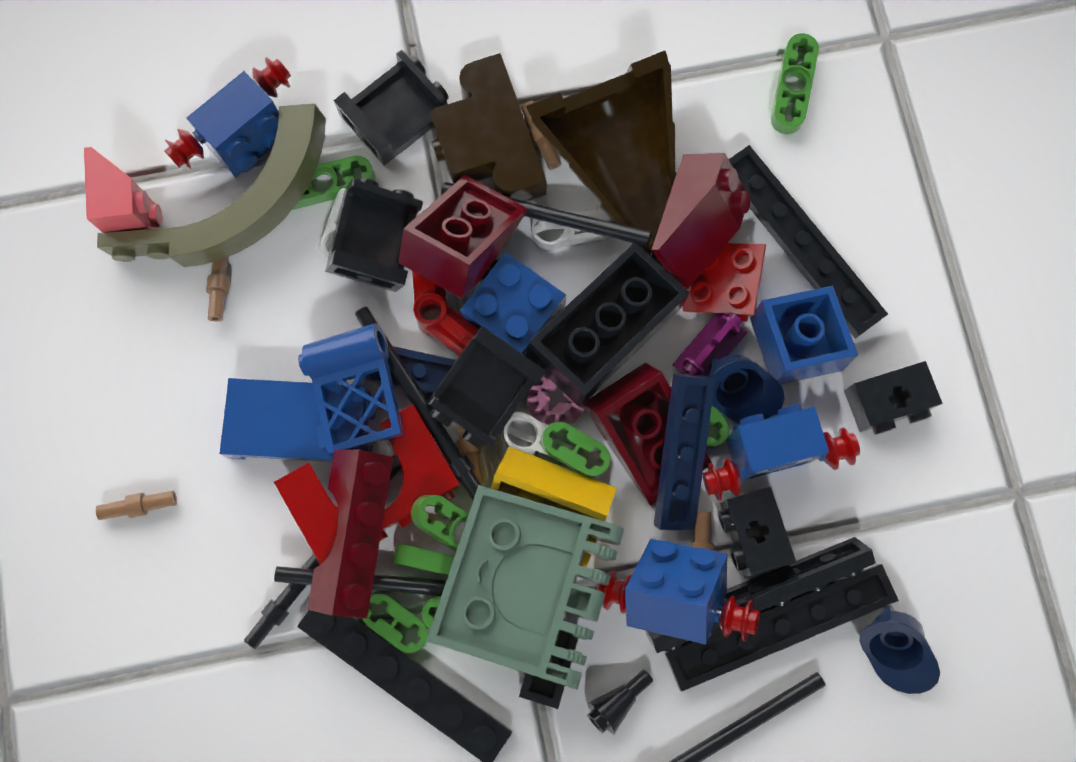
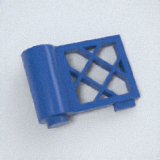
M378 323L305 344L302 347V354L298 355V363L302 373L305 376H310L313 383L321 425L315 427L319 449H326L328 455L333 456L334 450H353L404 435L388 364L389 348L384 332ZM379 371L382 384L373 398L361 391L359 387L367 374ZM354 379L352 384L346 382L348 380ZM340 383L349 389L338 408L328 403L325 387ZM356 393L371 401L360 421L345 413ZM384 396L386 400V405L381 402ZM378 406L388 411L392 428L376 432L367 426ZM330 410H332L333 412H335L334 415L332 416V418H331ZM343 417L357 425L348 441L337 444L334 430ZM364 430L370 433L368 435L361 436Z

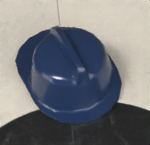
M729 355L720 360L716 357L711 359L712 368L708 376L715 378L713 407L737 424H740L741 419L757 414H763L764 420L778 414L777 410L783 407L785 400L784 390L780 383L766 370L742 355Z
M891 605L885 606L882 614H879L870 625H867L861 631L859 642L862 650L865 652L879 678L892 689L906 694H921L931 690L938 683L941 671L938 661L926 640L921 623L907 613L895 611Z

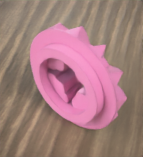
M544 374L539 383L534 384L527 393V406L531 415L536 420L547 425L554 422L574 423L583 413L584 404L579 408L563 393V397L572 404L558 402L556 407L553 406L552 411H548L550 408V397L542 390L555 392L558 387Z

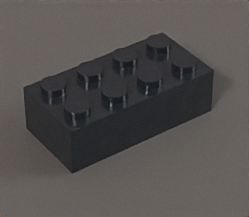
M633 243L529 340L526 357L546 371L545 375L580 408L682 308L690 292L637 243Z

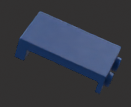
M228 378L219 454L229 459L245 460V457L332 462L333 456L328 455L326 449L320 450L315 427L321 425L313 383ZM342 384L325 387L328 403L338 408L349 388ZM361 385L359 387L361 391L371 396V392L366 386ZM356 393L345 413L360 421L371 401ZM330 410L331 418H332V416L334 415L335 412H333L332 410ZM376 411L374 412L370 420L375 419ZM343 417L334 430L337 444L348 441L357 425ZM364 430L361 436L368 435V432ZM373 444L353 450L372 452Z

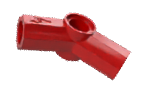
M412 271L414 290L413 312L419 329L423 333L433 336L456 356H459L477 331V328L447 305L446 289ZM430 309L441 311L439 317L434 320H426L423 318V315Z

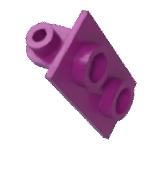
M732 312L728 316L726 314H715L673 362L672 366L682 374L708 376L712 368L711 359L716 357L720 360L723 357L729 356L747 335L748 332L739 326L742 320Z

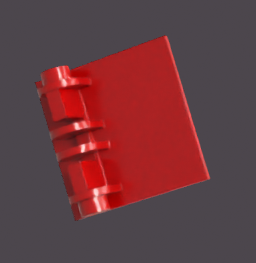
M727 243L689 287L688 291L690 294L683 304L682 311L728 315L732 312L742 322H747L749 316H755L766 244Z

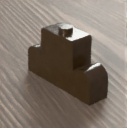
M501 53L466 64L461 69L459 75L463 100L434 108L430 112L434 132L437 140L431 141L437 161H445L452 184H455L464 175L476 181L493 177L495 191L506 197L529 201L546 195L547 181Z

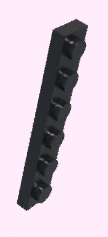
M748 145L729 158L732 167L737 171L738 178L744 189L750 195V210L814 289L833 286L847 326L855 339L885 318L888 315L887 311L753 148Z
M853 537L799 559L796 563L777 568L728 588L721 605L723 606L732 596L735 597L737 606L745 607L750 600H753L754 609L759 611L772 606L785 605L798 595L808 591L822 590L832 581L860 574L864 568L876 564L873 551L859 539ZM714 623L710 635L719 631L720 623ZM645 631L656 653L676 650L684 642L689 641Z
M877 564L863 570L856 576L845 577L828 584L822 590L809 592L792 599L785 605L776 606L761 612L756 635L749 634L746 641L742 640L739 631L733 630L728 637H724L720 629L715 634L709 636L706 644L691 641L676 650L667 651L664 654L679 691L682 692L899 600L883 565Z
M308 610L297 627L480 761L493 762L513 733L510 728L409 655L396 648L359 619L332 616Z

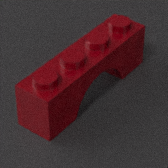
M334 450L328 490L333 494L337 503L338 530L329 556L320 566L314 569L307 610L332 616L368 618L393 462L392 456L362 450Z

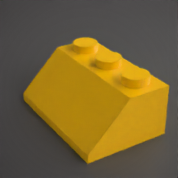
M509 446L495 472L490 489L605 522L617 488ZM588 538V541L597 543L596 539ZM584 552L580 566L587 567L591 558L590 554Z

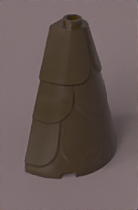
M665 50L631 63L627 72L623 75L565 98L559 92L526 106L528 114L532 118V123L569 164V169L601 203L600 209L610 220L616 224L652 232L650 245L648 247L639 245L645 252H650L652 258H656L652 247L677 174L675 172V123L673 122L671 64L668 61Z

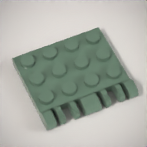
M478 485L427 641L578 690L582 673L551 663L554 656L585 666L587 656L573 649L567 650L557 647V641L560 631L571 634L573 637L581 640H592L593 630L564 621L566 613L589 621H598L605 593L575 584L578 576L591 582L603 585L609 584L611 576L607 575L604 571L580 565L584 552L602 560H616L618 551L590 542L588 538L591 537L605 543L620 545L624 528Z

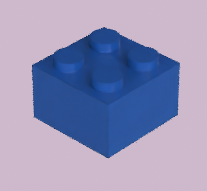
M505 252L460 309V313L475 328L485 327L526 356L529 340L565 308L566 294Z
M833 286L762 300L756 308L755 316L750 317L767 371L780 385L843 371L858 356Z

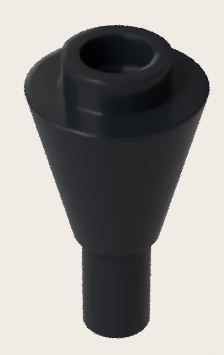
M641 670L626 685H621L588 702L587 704L591 711L587 714V717L602 734L608 730L614 735L635 703L636 697L654 682L653 678L646 670Z

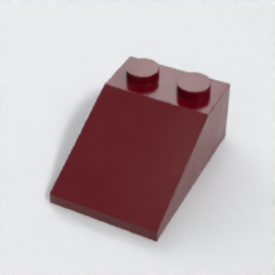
M725 153L683 154L652 247L653 253L665 270L687 290L738 232L744 214L750 208V195L744 189L736 169L732 167Z
M464 175L403 229L398 263L456 296L463 298L483 278L526 215L527 207Z
M645 362L588 399L584 406L646 502L652 506L657 502L671 387L662 371ZM706 452L703 471L707 469L708 463H712Z

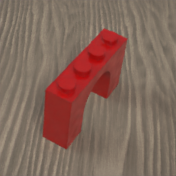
M413 404L399 412L404 435L386 440L400 464L403 485L396 500L385 509L380 541L388 537L385 530L399 523L401 528H404L413 523L411 509L419 497L439 495L451 501L456 497L453 491L460 485ZM390 418L379 423L380 431L392 428ZM308 462L274 481V484L321 565L329 556L336 539L338 507L331 501Z

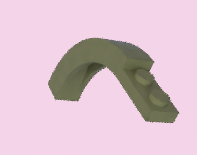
M315 103L279 106L278 128L271 154L257 179L235 202L209 218L185 226L98 233L97 248L111 255L112 259L116 261L131 262L137 256H148L153 259L171 258L183 267H189L227 258L250 247L276 228L293 210L307 190L322 153L326 118Z

